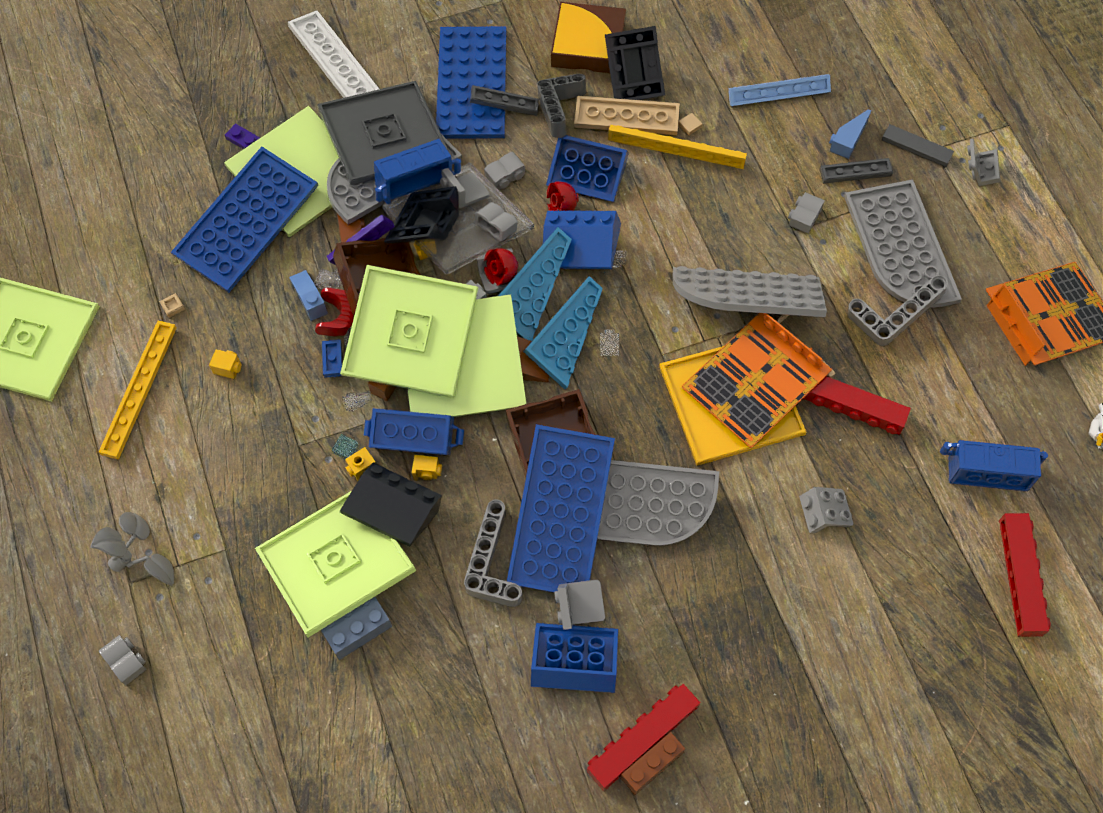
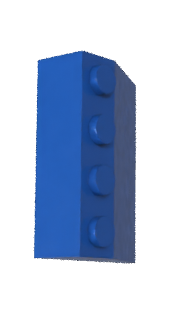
M567 135L558 138L546 186L557 181L571 184L578 194L614 202L629 152L625 149Z
M547 211L544 222L543 243L557 227L572 239L560 266L561 269H612L621 227L617 211Z
M536 623L531 666V687L615 693L618 629L572 626V629L563 630V625Z

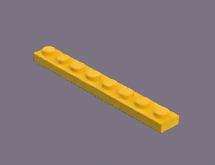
M610 124L608 141L744 169L747 153L639 131L638 129L625 128L619 125Z
M157 321L99 449L100 455L119 460L177 329L175 324Z

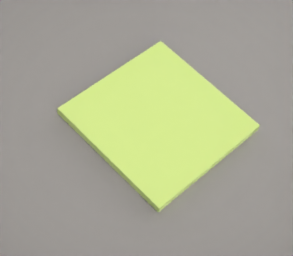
M309 106L224 162L225 166L236 177L262 146L318 182L319 186L282 229L288 237H291L332 208L327 194V177L331 167L339 157L324 122Z
M367 265L340 374L342 376L454 398L479 288L477 286Z
M0 278V387L52 402L100 307L98 303Z
M511 295L476 299L454 398L408 389L410 412L459 417L507 410L526 404Z
M352 491L255 548L307 637L317 633L416 571L396 540L340 513V509Z

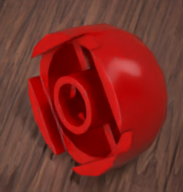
M557 181L550 183L547 188V198H550V204H547L549 211L575 210L579 196L571 184Z
M503 248L490 249L486 253L484 261H487V267H484V271L491 284L496 283V286L509 283L518 272L519 265L514 254Z

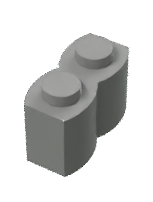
M510 152L499 160L487 165L484 168V173L493 187L499 190L506 188L511 181L520 180L525 174V165L514 152Z
M806 192L802 197L799 196L795 204L797 206L796 209H792L789 213V225L809 234L823 208L825 200Z
M493 202L476 212L475 222L483 230L488 231L499 241H503L517 231L518 221L516 218L504 212L501 206Z
M119 635L101 648L99 653L118 679L126 686L147 670L143 665L146 661L140 653L135 655L132 651V648L135 646L128 637L123 639Z

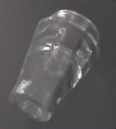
M366 391L346 393L342 400L346 411H354L372 402L370 392Z

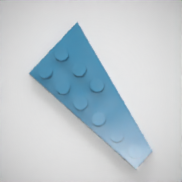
M559 227L555 229L498 295H511L516 333L519 337L530 341L533 340L539 320L553 289V284L560 271V266L572 240Z
M590 276L523 351L564 390L568 388L571 374L575 368L574 365L582 349L588 332V326L591 323L594 309L598 304L603 289Z

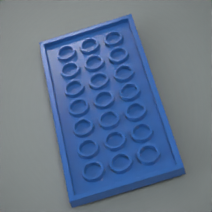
M506 26L440 27L436 124L440 133L446 139L505 138V110L470 103L472 85L506 92Z
M261 146L171 253L177 259L230 293L319 186L318 182Z
M536 424L507 582L523 587L555 592L558 591L559 584L590 580L615 438Z

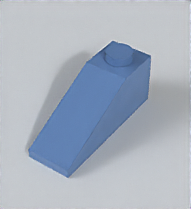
M866 110L840 127L836 134H832L829 144H832L830 152L847 159L850 158L869 120L871 110Z
M306 270L289 277L311 321L328 314L324 301Z

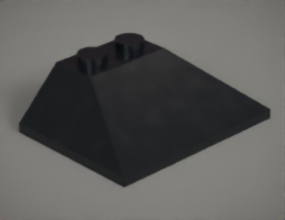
M656 26L605 34L614 98L641 100L665 96Z
M457 187L412 192L394 222L395 227L386 236L385 244L446 240L459 216Z

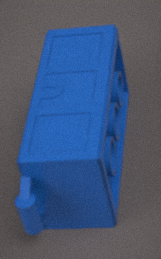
M436 139L374 161L376 201H385L388 205L395 198L437 184L442 178V170L449 168L453 175L461 172V160L459 158L451 160V155L441 140Z
M373 408L372 419L365 420L364 436L370 438L369 448L450 455L452 447L463 445L464 429L453 425L454 417L451 415ZM453 429H457L455 444H452Z
M959 440L958 443L945 442L940 449L942 455H949L950 484L1027 492L1041 477V464L1048 457V454L1044 451L1040 452L1039 448Z

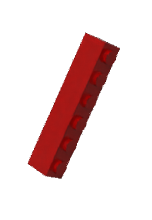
M827 376L803 398L811 401L816 406H824L835 413L845 414L853 420H861L872 427H879L890 434L900 435L904 429L911 410L910 407Z
M1005 513L1000 518L999 524L1018 637H1043L1049 632L1051 622L1046 614L1047 600L1043 597L1042 591L1044 582L1039 574L1040 560L1036 556L1037 542L1033 539L1032 533L1034 524L1030 520L1029 513Z
M684 684L680 687L675 685L667 693L669 696L664 701L659 699L651 707L653 710L648 715L643 713L636 720L637 724L632 729L627 727L620 734L621 738L616 743L611 741L604 748L605 752L600 757L595 755L587 763L589 765L587 773L603 792L618 780L622 773L699 708L701 702Z

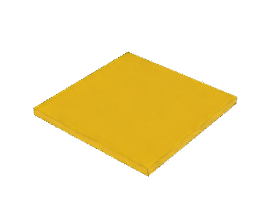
M724 346L659 364L696 466L804 436L807 433L795 406L757 444L750 448L682 388V385Z

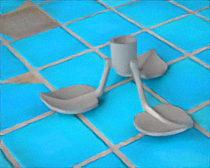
M125 512L120 516V527L124 532L132 535L126 545L125 541L122 540L121 534L110 527L102 528L94 536L90 547L112 556L108 560V566L113 571L120 572L125 566L130 568L134 564L145 561L144 567L153 577L170 586L174 584V569L166 557L160 554H153L151 558L145 556L131 561L132 554L127 549L135 537L145 540L150 533L147 522L141 516L132 512Z

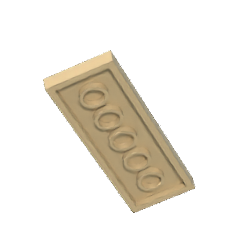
M577 96L574 128L609 130L611 124L649 133L677 135L680 103Z

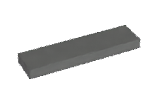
M474 85L471 87L470 103L534 116L538 114L539 99Z
M889 124L882 137V140L944 167H947L954 153L951 149Z
M889 158L820 166L823 184L887 177L893 174Z

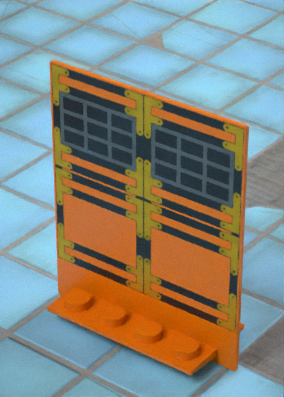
M1076 262L986 288V292L991 298L987 308L1025 366L1030 361L1034 365H1038L1103 343V301Z
M759 313L686 381L682 388L746 445L752 448L819 384L832 369L823 362L820 356L812 351V348L807 347L770 315Z

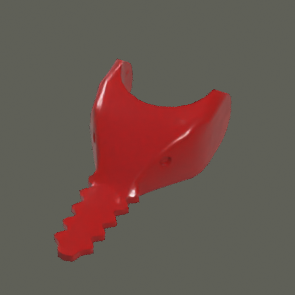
M335 288L322 289V299L337 307L340 315L331 322L316 324L315 332L318 335L332 337L350 334L354 316L345 290Z

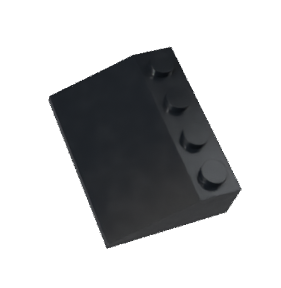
M372 463L361 475L340 509V513L410 547L439 512L442 495L376 463Z

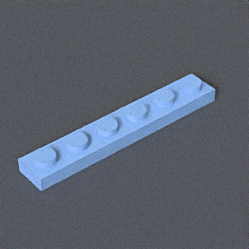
M825 74L728 88L730 106L831 92L830 75Z

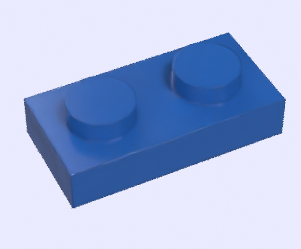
M341 339L322 341L324 378L342 376L340 374L343 365Z

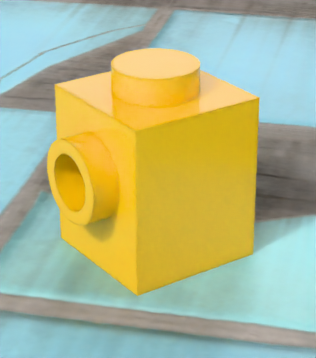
M216 349L209 363L213 374L235 379L242 366L237 354L229 350L225 352Z
M366 447L345 459L347 463L345 469L350 477L354 476L358 481L364 471L372 463L376 462Z

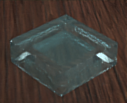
M341 434L332 448V453L346 459L353 455L359 444L357 441Z

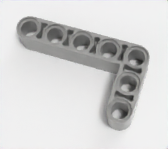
M940 275L934 276L885 320L861 299L851 300L848 307V317L876 344L886 346L945 294L948 284L947 279ZM934 285H940L942 288L937 289ZM924 296L927 297L929 300L923 301L920 299V297ZM859 308L861 311L854 312L852 309ZM911 308V309H913L915 312H914V313H909V312H907L906 309ZM872 320L874 324L869 325L865 321ZM897 320L900 321L902 324L895 325L893 321ZM884 332V333H886L888 336H887V337H881V336L879 335V333Z
M494 499L488 503L464 579L465 590L469 596L516 607L522 602L521 587L515 583L488 577L506 517L504 503L501 500ZM500 509L501 512L498 514L492 513V510ZM488 527L496 528L493 532L486 531ZM483 545L490 546V549L486 551H483L480 548ZM482 563L485 566L482 569H476L475 565ZM477 582L479 586L477 588H470L469 584ZM491 587H497L499 589L498 592L494 594L489 593L488 590ZM516 592L518 597L511 599L508 597V594Z

